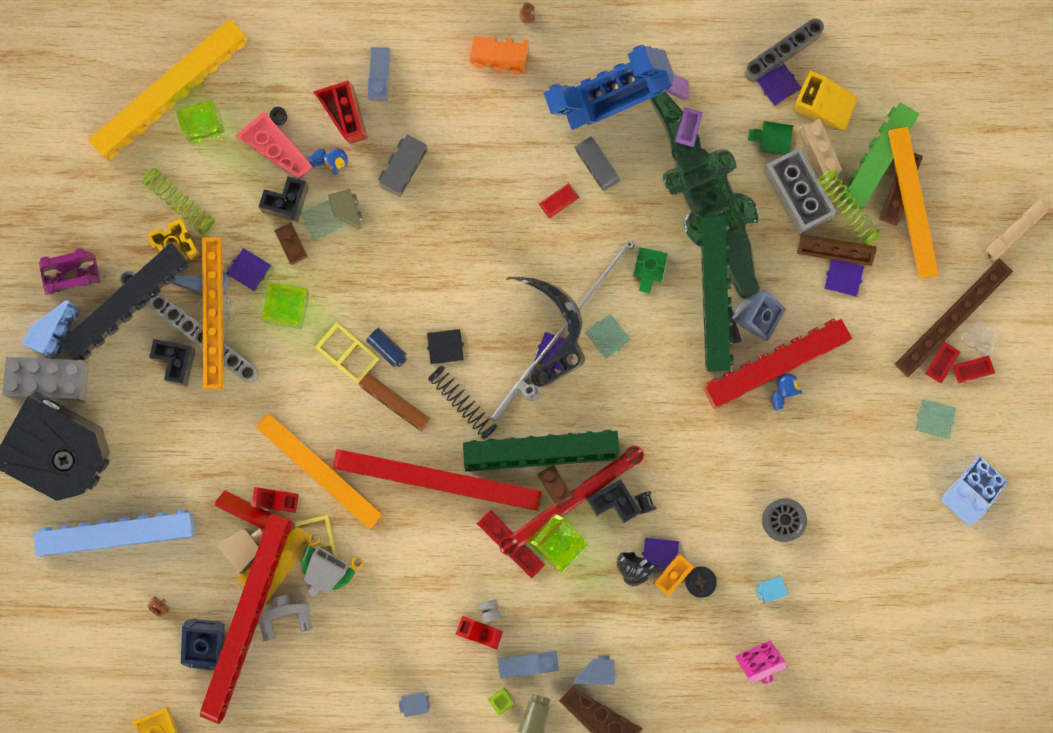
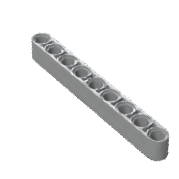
M126 271L121 274L120 283L122 286L129 278L135 275L134 272ZM161 293L146 301L151 309L203 348V343H200V338L203 335L202 325ZM159 300H163V306L156 308V303ZM177 311L179 313L178 317L171 320V314ZM188 323H193L191 331L185 330ZM223 343L224 366L247 383L255 382L258 379V370ZM237 357L238 363L235 366H230V360ZM247 369H252V376L249 378H245V371Z

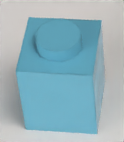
M782 576L757 584L756 594L763 603L788 595Z

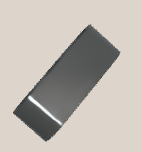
M591 136L574 146L577 154L603 191L620 181L616 171Z

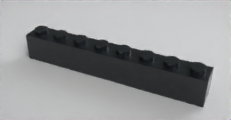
M170 242L59 343L73 360L87 359L95 347L98 348L105 343L104 339L107 336L115 334L122 323L131 320L132 314L136 310L143 309L147 305V300L156 297L164 285L167 286L175 280L174 276L176 274L184 272L189 267L188 264L192 259L178 243Z

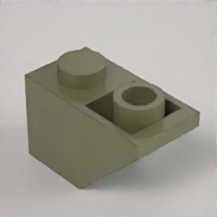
M350 189L329 194L334 217L357 230L361 229V223L364 221L361 211L357 212L355 205H358L356 194H352Z

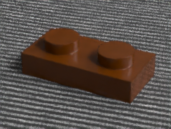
M292 223L274 230L291 265L308 258Z
M554 465L537 474L556 507L573 498Z

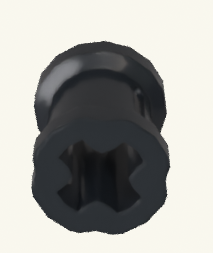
M651 491L634 496L639 502L640 514L657 509L652 502Z

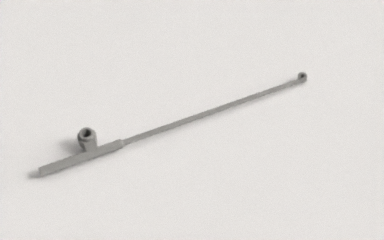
M632 241L626 243L625 247L578 306L579 311L625 251L634 248ZM567 321L491 415L490 418L494 422L499 419L519 392H522L529 401L538 399L540 395L538 388L526 382L568 326Z

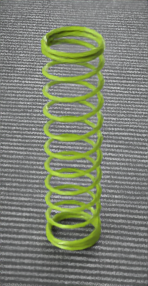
M156 168L149 170L143 177L142 183L145 186L149 185V189L154 190L155 195H160V199L165 200L167 205H171L172 210L177 209V214H182L183 219H188V224H193L194 229H199L201 235L207 233L213 227L215 219L211 218L210 215L203 220L199 227H195V223L204 216L205 211H202L194 222H189V219L197 213L200 206H196L189 217L184 218V213L193 206L194 201H191L182 213L178 212V209L187 202L188 196L181 200L177 208L172 207L173 203L181 198L183 191L174 197L172 203H167V199L177 191V186L171 189L166 198L163 199L161 197L171 187L172 182H168L161 193H156V189L165 183L167 177H163L156 187L151 189V184L161 176V172H158ZM155 171L154 175L145 182L148 176ZM209 222H211V223L209 224V226L203 231V229L205 228V226H206Z
M835 170L824 173L817 181L819 185L827 183L835 175L836 178L825 185L822 190H826L836 181H840V185L829 191L827 196L835 193L840 187H845V190L836 195L831 202L838 200L844 193H849L848 198L840 201L836 208L845 204L848 199L853 198V203L844 207L840 213H845L853 205L857 204L858 208L847 214L844 219H849L858 210H862V214L851 220L849 225H853L862 216H866L867 219L855 226L853 231L859 230L866 222H871L870 227L859 232L857 237L863 236L870 228L874 227L875 230L868 233L862 239V243L868 245L874 242L880 236V231L877 230L876 226H872L873 221L868 220V215L864 214V209H859L860 204L855 203V197H850L851 192L846 191L847 186L842 185L841 179H837L838 174H836Z

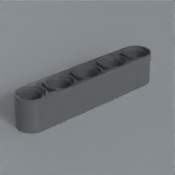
M817 18L811 19L750 61L745 71L746 79L756 82L815 42L823 32V22ZM815 27L818 32H812L810 28ZM799 37L803 40V42L799 43L795 40V38ZM780 48H786L788 53H783ZM771 58L774 63H767L765 59ZM755 68L759 73L754 74L750 69Z

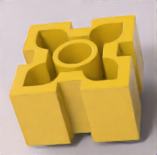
M181 218L167 224L169 229L164 232L159 228L146 234L152 248L157 253L163 250L170 242H176L192 261L201 257L196 244L190 238L192 236L186 223Z

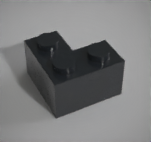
M287 176L282 194L263 190L259 209L262 213L298 222L309 188L307 182Z
M153 339L149 358L156 362L167 363L164 381L188 387L196 350L192 346Z
M621 479L587 499L596 517L614 508L624 524L641 513Z

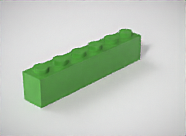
M899 103L897 107L893 106L887 115L890 119L887 123H882L878 130L881 134L878 139L874 137L869 145L871 151L869 154L865 153L860 160L862 166L859 170L856 168L850 177L853 179L851 184H846V191L851 192L850 197H855V203L860 204L859 209L865 207L893 159L888 131L908 127L910 131L920 114L902 103ZM844 193L841 201L848 198L849 193ZM848 199V201L845 204H852L854 199ZM855 204L852 206V208L856 210L858 208V205Z

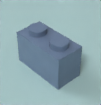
M428 691L403 695L401 697L402 700L399 701L400 713H404V717L425 714L431 711Z

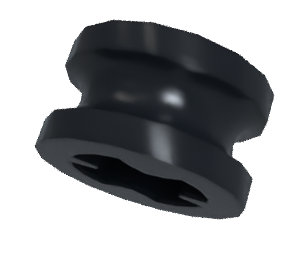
M274 107L270 111V118L276 125L286 123L288 116L285 109ZM277 112H280V114L283 115L281 116L282 119L278 120L276 117H274L277 116Z

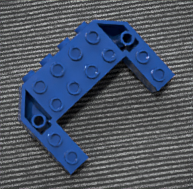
M643 44L633 48L632 52L628 53L630 62L625 65L624 63L615 65L613 67L614 70L600 72L596 78L592 80L591 78L585 79L577 87L560 85L559 83L550 86L548 91L543 92L550 113L567 116L571 130H575L585 124H595L662 94L666 88L673 86L674 73L666 51L652 48L651 46H644Z

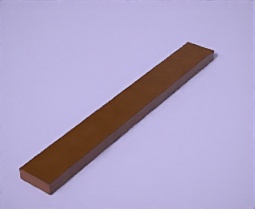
M999 258L894 365L908 378L1013 271Z

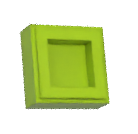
M502 688L488 698V701L498 715H501L515 705L505 688Z

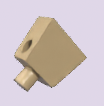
M260 528L253 534L247 529H242L217 543V546L239 574H243L253 563L264 532Z

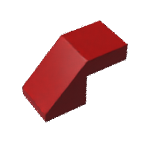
M254 487L251 506L296 513L299 494Z
M462 616L456 632L458 636L496 650L503 631L464 616Z

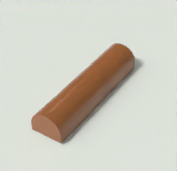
M370 373L360 382L361 388L420 432L429 423L430 417Z

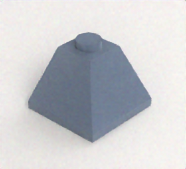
M762 290L741 301L732 319L742 328L768 341L786 308L769 292Z
M598 655V659H593L573 678L574 684L615 685L614 660L610 659L609 655Z

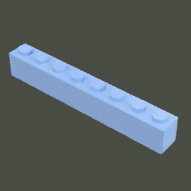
M178 510L175 515H168V512L157 513L156 517L149 518V515H139L136 520L124 517L118 518V522L110 523V520H100L97 525H91V522L79 523V527L71 528V525H61L58 530H52V527L40 528V532H34L35 556L43 557L196 537L194 514L188 513L187 510Z

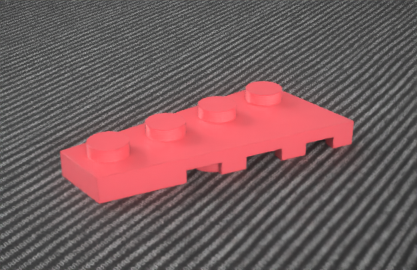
M265 112L235 135L236 138L297 179H301L313 169L308 160Z

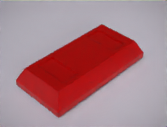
M567 183L538 203V205L550 219L580 197L572 186Z
M943 342L925 374L942 384L961 351Z
M989 355L953 365L958 384L995 374Z

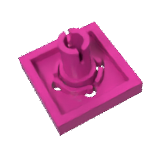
M771 640L735 656L751 684L758 680H761L763 684H769L774 679L772 674L787 668L785 660Z

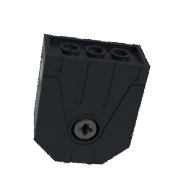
M35 392L27 396L0 444V471L5 472V474L55 501L84 494L86 491L96 487L101 478L98 476L99 473L101 474L110 462L108 459L110 451L102 427L44 395Z

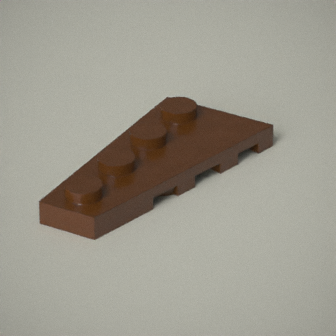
M571 687L559 700L590 733H639L643 729L575 687Z

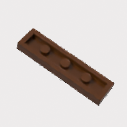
M914 153L918 172L923 156ZM897 172L879 220L895 226L898 225L904 210Z
M801 234L797 248V254L869 266L873 265L877 251L876 246L804 234Z

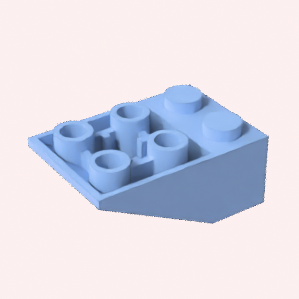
M68 300L64 301L30 326L22 344L54 359L62 349L59 342L70 333L72 322H75L78 318L79 308Z
M978 456L950 486L940 500L968 526H971L984 516L1008 481L981 456Z

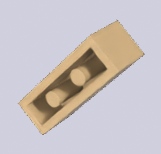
M821 119L803 125L799 133L818 177L820 178L830 170H835L836 174L839 175L842 168Z

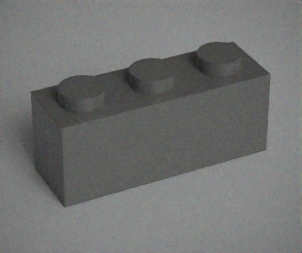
M408 134L399 141L397 145L398 151L395 155H391L388 161V168L386 171L383 170L378 179L380 180L381 188L398 197L402 196L428 151L425 143Z

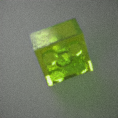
M213 100L176 110L181 131L189 142L197 143L202 141L203 138L209 136L212 138L218 137L221 133L225 132L220 111Z
M268 282L261 317L262 321L267 324L302 329L309 291L307 288Z
M556 514L528 542L554 569L561 573L588 545L564 518Z

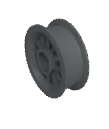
M783 498L770 503L766 507L762 516V524L769 537L779 542H789L803 534L807 526V515L804 508L797 501ZM782 515H786L789 518L787 526L782 525L780 522Z

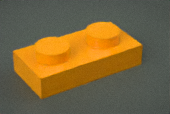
M678 554L653 583L669 596L694 567Z

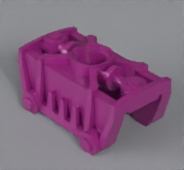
M82 248L66 255L53 258L44 256L40 258L39 269L45 295H52L56 292L59 293L62 290L79 286H89L92 283H101L95 255L84 251ZM93 261V265H90L86 270L80 268L83 263ZM57 270L61 273H57L56 277L45 275L44 272ZM70 270L75 271V278L67 280L66 273Z

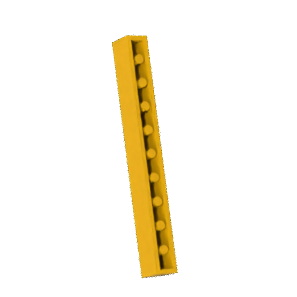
M229 18L90 137L88 141L106 161L115 158L119 153L118 151L123 147L129 146L137 135L143 134L147 130V126L152 122L158 121L161 118V114L166 110L172 109L176 104L175 102L180 98L186 97L194 86L200 85L208 74L214 73L218 65L223 61H228L232 53L237 49L243 48L246 41H248L244 32Z

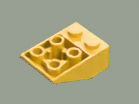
M810 70L792 111L814 120L821 119L822 123L844 132L858 97L828 77Z

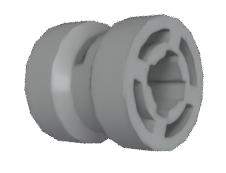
M497 599L478 604L479 610L482 611V623L501 618L500 612L497 611Z

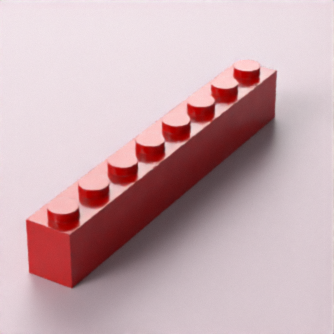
M835 318L824 323L825 327L821 329L818 327L808 331L809 335L803 338L800 335L792 339V344L788 346L782 344L774 348L775 352L770 355L766 352L758 356V361L754 363L748 361L740 365L741 369L736 372L732 369L724 373V378L720 380L714 378L706 383L707 386L703 390L713 409L852 340L842 318L837 321Z

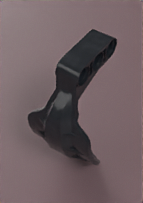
M507 277L506 280H517L545 293L555 302L568 323L567 331L569 335L547 363L532 373V383L537 387L548 386L581 367L585 362V356L578 344L583 322L579 308L571 296L561 288L546 281L527 277ZM573 354H575L578 357V361L576 364H573L571 362V356ZM557 363L560 364L562 368L559 374L555 371V365ZM540 373H543L545 375V381L543 383L539 381Z

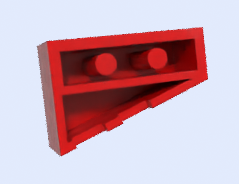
M348 80L313 91L347 142L352 144L368 139L355 88Z

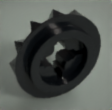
M695 567L686 576L687 590L695 597H708L716 589V576L707 567ZM698 574H700L702 579H709V581L703 584L704 591H702L700 585H693L695 581H698Z

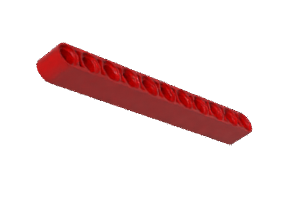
M336 449L332 466L336 470L539 511L542 491L340 449Z
M272 513L266 523L200 710V717L216 724H220L226 715L292 527L291 519Z

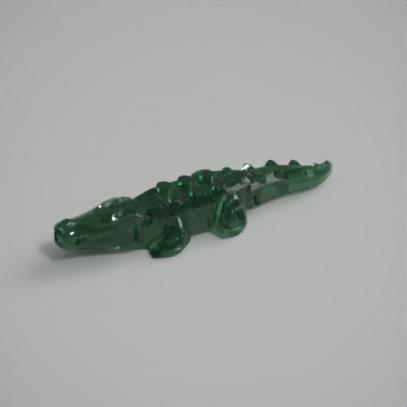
M663 92L651 98L650 102L664 126L672 158L675 161V168L663 174L664 185L671 195H683L690 211L685 218L684 229L688 237L698 247L701 246L700 216L723 215L725 220L728 219L729 231H726V239H729L730 249L726 251L727 258H730V270H727V277H730L731 283L741 298H749L760 290L759 282L755 276L753 249L746 231L748 223L758 222L756 203L747 195L733 192L727 174L736 169L737 164L730 151L721 149L709 154L704 148H701L698 133L694 147L675 142L683 110L666 92Z

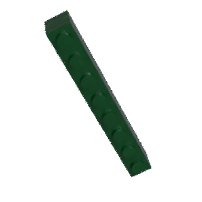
M723 215L700 216L705 370L707 372L730 371V366L734 364L733 354H730V347L733 346V337L729 335V328L732 327V316H729L728 308L732 307L731 297H728V289H731L730 277L727 278V270H730V258H727L726 251L730 249L729 239H726V231H729L728 219L725 220Z
M612 430L463 442L465 472L619 460L620 455L618 432Z

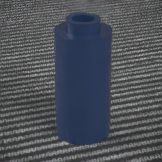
M380 328L374 330L367 338L366 342L391 366L401 367L407 359L405 357L407 353Z

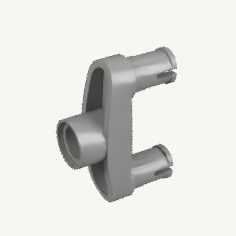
M289 595L272 598L273 609L261 613L258 621L263 641L275 639L272 626L273 619L291 614L298 615L301 632L313 630L309 614L311 612L310 604L291 605Z

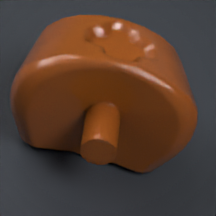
M524 3L520 10V19L523 23H530L535 20V7L532 4Z
M154 596L148 604L149 610L156 616L161 617L169 611V607L164 604L166 602L165 599L160 601Z

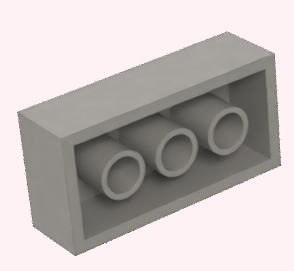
M800 147L765 166L764 172L799 235L827 222L836 215L835 208L826 192L822 190V185L817 183L818 178Z
M6 357L2 395L8 398L26 399L27 396L38 392L51 400L86 402L89 364L83 360Z

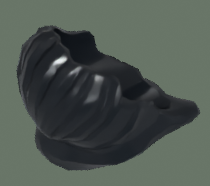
M622 552L617 557V568L623 576L624 582L630 586H638L644 583L653 574L663 569L662 566L654 565L647 559L637 557L634 552Z

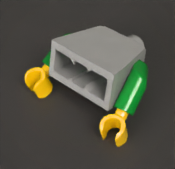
M313 534L309 536L310 544L306 546L301 558L302 572L305 574L304 581L310 584L307 592L317 596L319 591L329 593L331 589L337 590L346 586L356 573L355 570L363 566V561H361L359 566H355L354 561L357 557H353L349 564L319 546L315 549V545L320 543L321 538L319 536L318 541L313 543L311 541Z

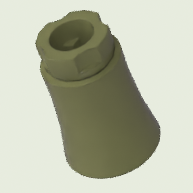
M532 694L517 732H545L549 711V698Z

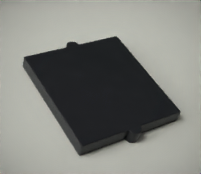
M460 329L427 333V350L430 355V364L464 360L462 349L464 343L461 340Z

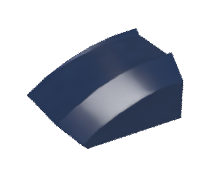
M196 618L186 620L182 626L180 663L189 668L215 670L223 648L225 624L220 621Z

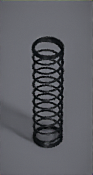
M440 366L429 376V382H431V384L438 383L436 387L437 390L444 388L441 395H447L448 393H450L447 397V401H451L454 399V401L452 402V407L459 405V407L457 408V412L464 411L462 418L470 416L467 421L468 424L476 421L472 429H477L480 426H482L478 431V435H481V438L484 440L498 427V425L494 423L492 426H490L485 431L480 433L482 428L487 424V422L491 418H488L486 421L475 427L477 422L486 413L483 412L480 416L470 421L472 416L480 409V406L468 415L464 416L467 410L475 403V401H473L462 410H459L463 403L470 397V395H468L462 401L454 405L455 401L465 391V389H463L456 396L448 400L450 395L460 384L456 385L450 391L444 393L445 389L451 384L453 380H455V378H453L447 384L438 388L441 382L449 375L448 372L441 379L433 383V381L445 370L444 366Z

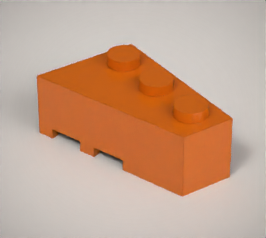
M474 36L470 64L477 68L490 67L495 71L507 70L515 75L525 74L529 56V40H523V43H513V39L500 42L496 38Z

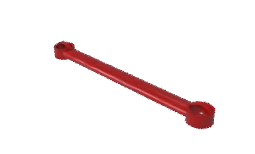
M638 446L629 447L619 457V460H614L572 490V499L558 507L553 504L510 536L503 537L499 543L501 553L506 556L514 555L525 543L629 468L640 464L644 458L643 450ZM637 449L635 453L627 458L629 450ZM641 454L638 462H630L634 457ZM512 539L510 543L501 548L504 540ZM516 543V548H515V550H514L513 552H511V553H505V552H504L505 550H507L509 547H511L512 545H514V544Z

